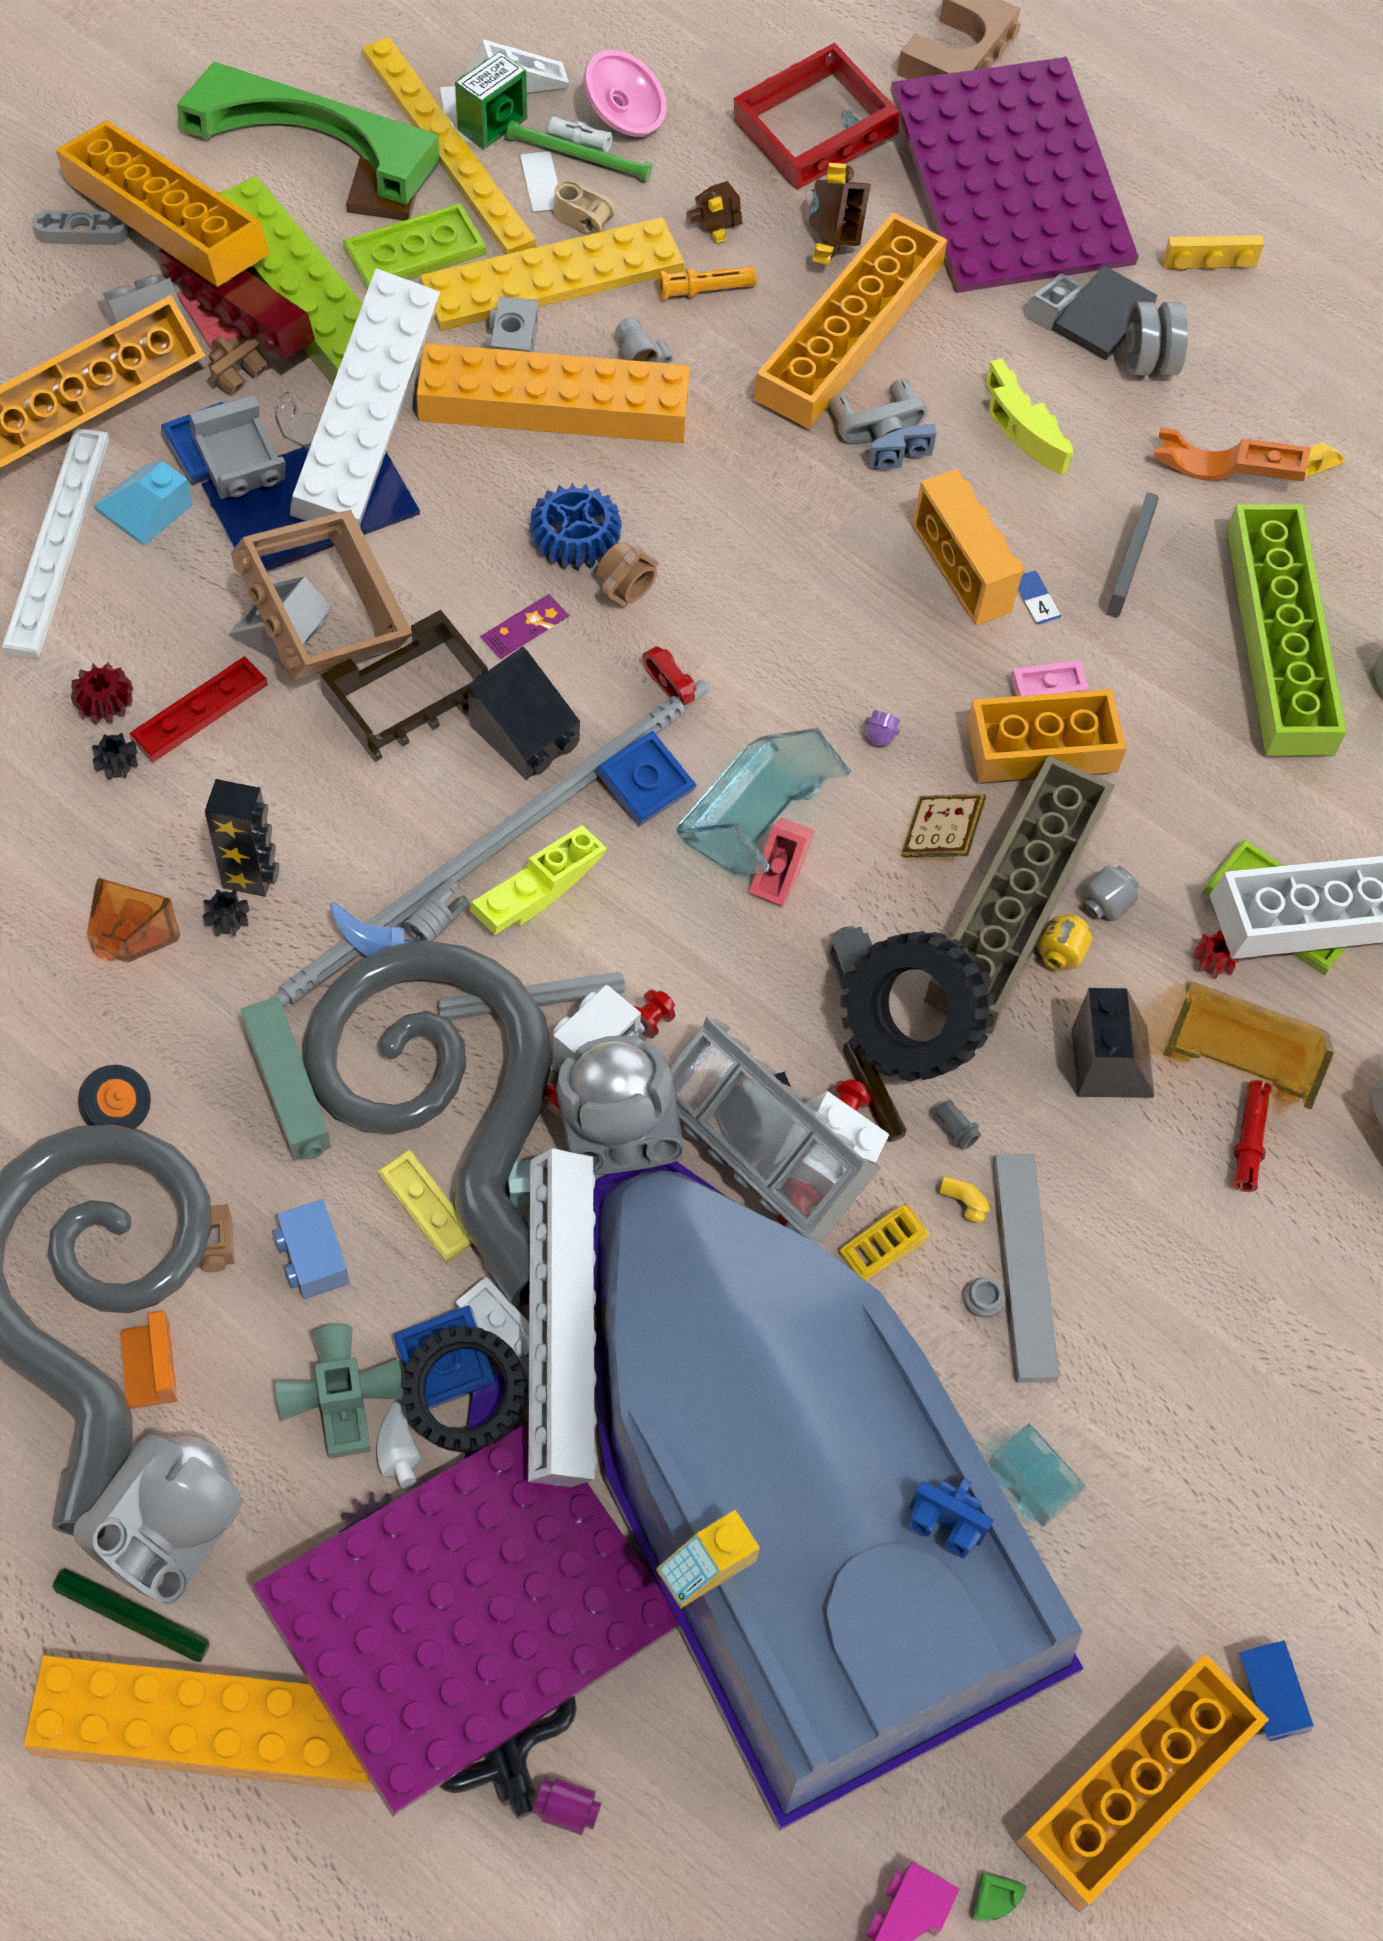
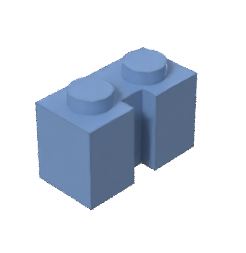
M323 1199L277 1214L280 1228L273 1230L280 1253L288 1251L292 1263L285 1265V1269L292 1289L300 1287L303 1299H307L350 1284L348 1271Z

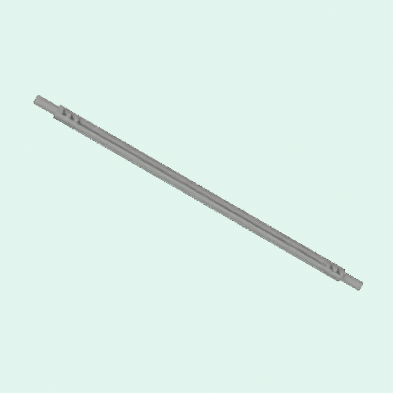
M703 680L695 683L697 688L694 691L695 700L685 706L679 700V696L670 697L364 924L389 928L401 925L447 879L451 877L457 883L599 777L595 772L598 765L653 730L655 734H658L685 714V708L709 691L707 684ZM344 938L280 985V991L271 998L279 996L283 1007L288 1003L293 1005L362 953Z

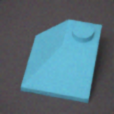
M164 461L142 465L98 501L94 508L141 545L145 546L193 504L188 479Z

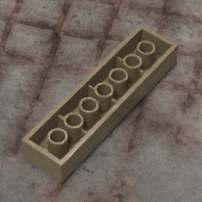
M1049 755L952 940L957 939L965 944L964 951L967 954L974 952L981 960L980 964L977 965L981 972L988 971L992 982L986 983L988 993H995V1004L989 1006V1014L995 1015L992 1027L986 1029L991 1034L1107 807L1115 786ZM932 977L924 1003L947 1013L948 1006L945 993L937 980Z

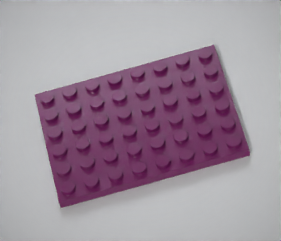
M1068 57L892 82L890 91L895 106L899 110L900 122L937 235L947 239L945 259L956 293L1055 278L1061 273L1068 276L1099 271L1104 265L1110 269L1136 265L1139 256Z
M529 1421L511 1431L500 1441L477 1451L252 1586L253 1594L392 1817L678 1628V1623L661 1589L587 1482L574 1487L528 1482Z

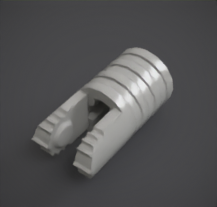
M451 877L404 922V928L413 940L434 941L470 904L465 895L456 898L447 907L443 904L458 887Z

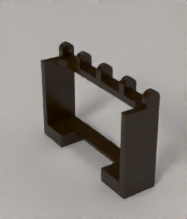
M442 610L411 625L413 634L410 644L359 671L356 664L350 658L320 674L323 696L375 762L382 759L381 752L379 751L380 748L394 740H397L404 747L410 743L406 734L425 723L432 730L438 728L440 724L436 717L457 706L462 713L468 711L469 704L466 700H468L469 684L376 735H373V731L346 698L347 695L443 643L473 678V681L488 671L485 663Z

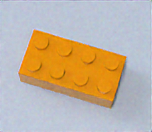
M958 469L921 481L912 525L974 624L979 625L1011 613L1023 575V566L1019 558L1013 556L1007 547L1003 533L999 530L997 531L986 507L980 505L974 496L969 481L963 479Z
M1112 689L973 699L966 722L979 783L1037 778L1048 755L1089 774L1118 772L1126 751Z

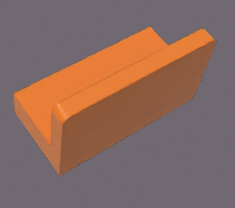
M165 1311L148 1313L149 1325L122 1329L120 1331L125 1394L130 1409L178 1401L170 1323Z

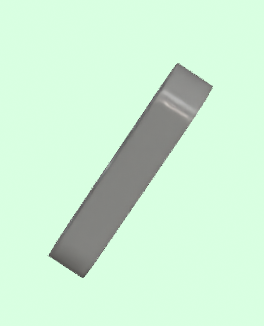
M44 210L38 212L32 219L35 236L43 243L117 245L126 241L129 236L128 225L110 212ZM79 224L89 226L84 231L73 230V227Z

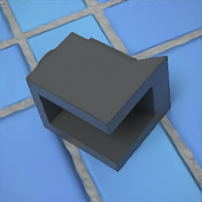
M853 926L843 927L831 934L828 954L842 990L848 988L843 985L847 974L856 971L853 963L860 955L869 953L868 948L872 946L868 932L864 933L861 926L857 928Z

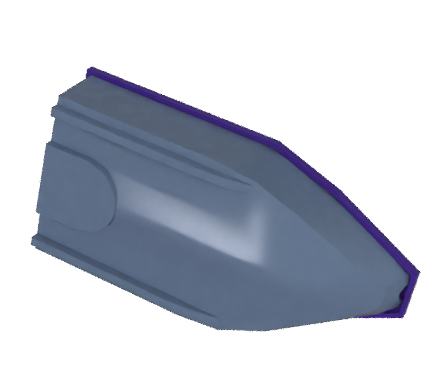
M677 1161L646 1169L612 1173L595 1180L593 1211L596 1221L593 1228V1250L596 1254L594 1265L596 1302L594 1309L599 1325L595 1329L594 1370L596 1372V1384L594 1387V1399L605 1481L678 1623V1628L779 1831L1080 1673L1084 1668L1075 1651L1083 1632L926 1355L882 1293L815 1241L728 1198ZM964 1478L972 1481L967 1494L982 1501L978 1511L994 1519L980 1546L975 1545L965 1558L958 1557L949 1552L945 1547L952 1531L944 1526L935 1523L929 1537H922L908 1529L907 1526L912 1511L909 1505L922 1480L938 1489L942 1481L958 1489ZM736 1510L760 1547L756 1562L680 1609L656 1571L657 1568L699 1531Z

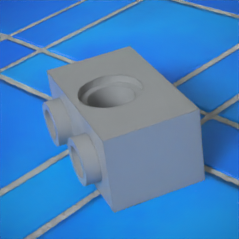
M499 296L497 309H491L489 328L493 329V332L486 335L485 348L533 352L538 327V300Z

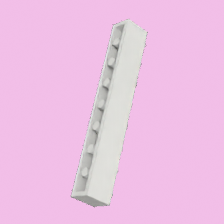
M553 1148L530 1160L528 1482L574 1487L594 1480V1471L597 1465V1457L594 1452V1429L597 1421L594 1411V1387L596 1384V1372L594 1370V1346L596 1343V1332L594 1330V1305L596 1302L594 1265L596 1254L593 1250V1228L596 1216L593 1211V1189L595 1186V1174L593 1173V1157Z

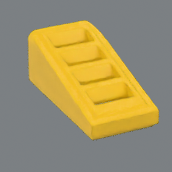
M905 1203L839 1249L838 1253L852 1271L867 1281L924 1245L928 1237V1231L909 1205ZM899 1224H901L906 1233L909 1235L908 1238L898 1226ZM889 1231V1233L898 1243V1245L895 1248L884 1235V1233ZM875 1240L885 1255L880 1257L870 1242ZM860 1248H862L872 1262L868 1267L856 1252Z

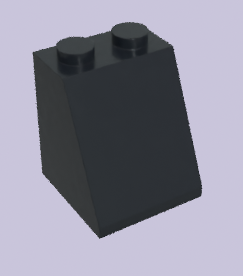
M522 646L468 685L470 726L525 780L535 773L540 774L544 772L554 759L562 753L567 754L571 752L579 743L580 720L525 647Z
M1088 988L1072 1027L1078 1097L1153 1098L1154 1085L1148 1029L1128 989Z

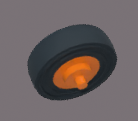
M106 1065L96 1069L83 1081L78 1093L79 1112L87 1125L116 1124L136 1129L145 1120L151 1104L150 1090L144 1078L135 1070L123 1065Z

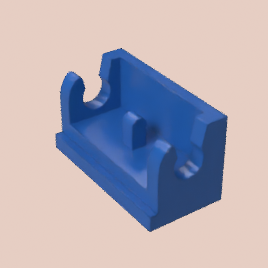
M1285 1640L1239 1652L1256 1707L1269 1719L1263 1725L1266 1739H1269L1271 1742L1311 1732L1314 1725Z

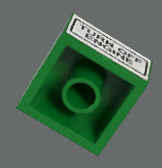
M499 51L489 59L484 60L479 66L466 75L461 76L455 82L457 130L481 149H486L507 133L511 120L521 124L527 119L526 69Z

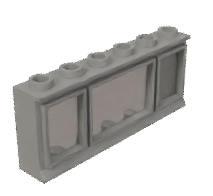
M707 1016L703 1027L670 1068L678 1116L685 1122L683 1129L698 1141L703 1139L710 1146L708 1153L723 1165L729 1164L736 1171L733 1176L740 1184L749 1190L754 1188L762 1195L759 1200L760 1203L773 1214L778 1215L780 1213L787 1219L788 1223L785 1225L787 1228L807 1238L822 1242L881 1167L876 1162L859 1155L853 1149L856 1145L846 1136L834 1132L827 1125L829 1120L824 1115L808 1108L800 1100L802 1095L798 1091L782 1084L774 1076L776 1071L773 1068L756 1060L749 1053L751 1048L748 1045L730 1036L727 1033L730 1028L726 1024Z

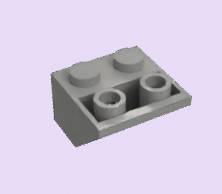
M159 274L134 281L136 288L129 290L128 286H121L103 293L105 299L97 302L110 327L169 295H172L183 317H186L171 279H160Z

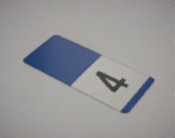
M1038 572L1024 573L1018 590L1036 623L1042 624L1061 618V614Z

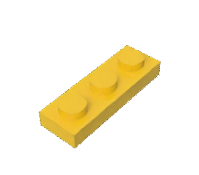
M1262 235L1169 237L1162 258L1164 269L1256 267L1264 246Z

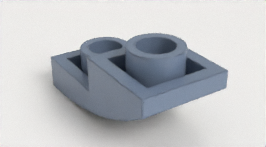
M935 423L899 429L872 442L868 468L884 470L901 468L903 457L932 455L937 434Z

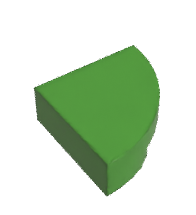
M983 1873L980 1879L972 1920L989 1922L1006 1916L1020 1903L1027 1886Z

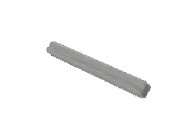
M613 972L527 985L525 988L537 1005L542 1006L585 999L591 992L598 993L606 984L615 992L621 994L625 992V981L621 972ZM476 993L441 998L438 1002L440 1016L448 1020L496 1013V1010Z

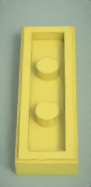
M410 1149L377 1171L380 1180L446 1265L474 1246L462 1228L456 1215V1208Z

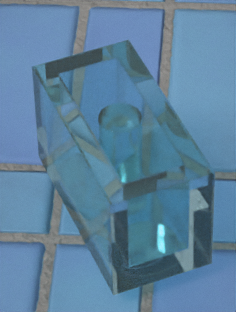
M1030 1423L997 1449L988 1462V1466L1000 1487L1004 1490L1009 1489L1018 1499V1507L1030 1521H1037L1042 1528L1074 1502L1086 1487L1083 1481Z

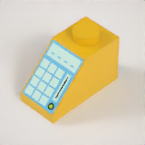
M734 1510L695 1534L664 1561L656 1571L681 1609L755 1563L760 1547L737 1511Z

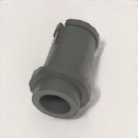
M952 1100L942 1103L932 1115L954 1138L953 1144L957 1147L961 1146L963 1149H968L981 1136V1133L978 1131L979 1125L975 1122L971 1123L954 1105Z

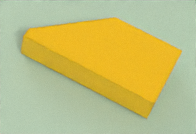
M1325 442L1311 447L1305 478L1341 465L1345 462V458L1340 451Z

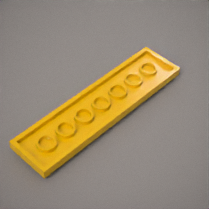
M663 217L423 274L420 275L421 285L440 291L434 317L440 331L490 319L491 309H497L499 296L538 300V307L655 279L658 278L659 271H665L666 274L683 272L684 260Z

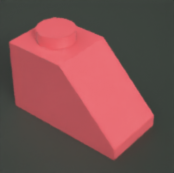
M783 817L773 824L749 893L783 906L804 864L815 830Z

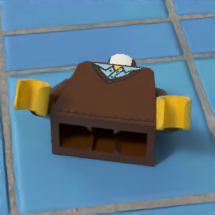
M828 163L827 180L818 179L815 182L814 189L808 194L807 202L811 207L809 225L818 232L822 244L816 243L812 257V262L829 266L830 258L838 252L842 245L860 246L871 184L850 182L854 178V170L849 165Z

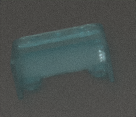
M819 728L762 736L751 742L681 821L676 832L687 845L732 874L745 875L748 873L768 872L772 866L761 854L760 849L755 843L791 801L813 798L821 790L820 785L825 779L848 776L851 770Z

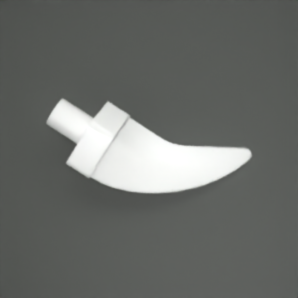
M396 1399L388 1410L379 1431L377 1458L382 1475L384 1477L397 1476L401 1488L406 1489L416 1483L412 1468L419 1462L421 1456L408 1430V1415L403 1399Z

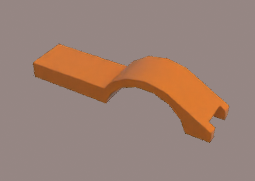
M1160 428L1159 438L1163 440L1162 448L1155 447L1154 458L1188 477L1200 480H1220L1230 477L1237 472L1304 481L1311 447L1242 438L1236 446L1228 450L1215 452L1202 450L1190 445L1182 438L1179 430Z

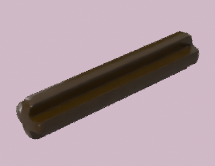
M849 1041L846 1042L842 1051L856 1080L866 1086L867 1092L871 1096L869 1106L880 1128L889 1134L887 1141L894 1142L900 1140L905 1136L906 1127L875 1065L869 1066L862 1060V1056L865 1054L862 1048L854 1050Z

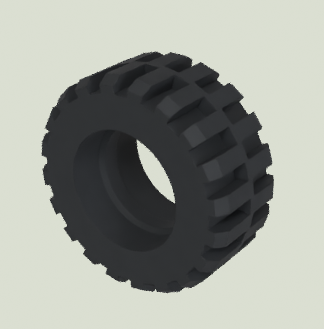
M924 931L887 937V940L876 942L868 948L869 953L860 955L853 963L856 971L847 974L843 985L849 988V993L841 995L840 1007L847 1008L848 1017L841 1018L844 1029L851 1028L854 1037L849 1039V1042L854 1050L862 1048L865 1051L862 1060L869 1066L880 1065L879 1072L886 1076L899 1075L900 1080L906 1081L920 1078L922 1080L935 1078L958 1069L960 1065L969 1062L975 1056L974 1051L983 1047L988 1039L985 1031L993 1026L995 1015L989 1014V1006L995 1004V993H988L986 983L992 981L988 971L981 972L977 967L981 962L974 952L967 954L964 951L965 944L957 939L948 940L945 934L937 932L925 933ZM908 970H923L930 974L940 984L947 999L948 1012L945 1025L940 1034L929 1041H916L906 1036L896 1026L890 1013L889 996L891 988L897 977Z

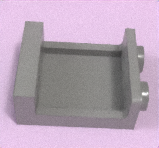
M255 395L190 413V434L220 499L230 496L240 497L250 490L260 487H272L285 480L286 463L283 457L277 456L259 418V403Z

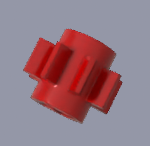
M1220 930L1211 937L1203 934L1199 941V946L1195 948L1192 956L1195 959H1200L1201 965L1198 971H1206L1212 974L1214 979H1217L1218 975L1224 971L1231 976L1236 967L1235 963H1238L1240 958H1231L1224 935Z

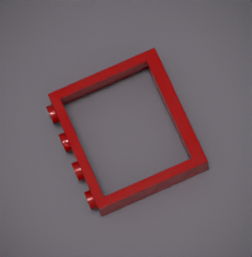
M835 42L733 98L734 121L797 190L827 174L828 163L845 164L898 134L899 110ZM833 75L870 116L794 157L761 121L758 115Z

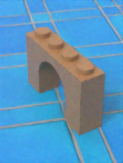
M943 0L939 22L968 34L978 44L963 49L949 48L915 33L900 52L897 75L905 79H914L992 67L996 57L1001 58L1009 40H1015L1019 33L1021 23L1018 22L1021 8L1003 0Z

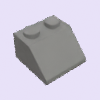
M305 576L274 583L273 585L304 648H306L307 644L305 641L312 633L318 631L325 624L326 619L324 617L332 606ZM252 604L229 632V635L234 640L273 660L280 659L279 652L274 641L266 633L264 621L256 605Z

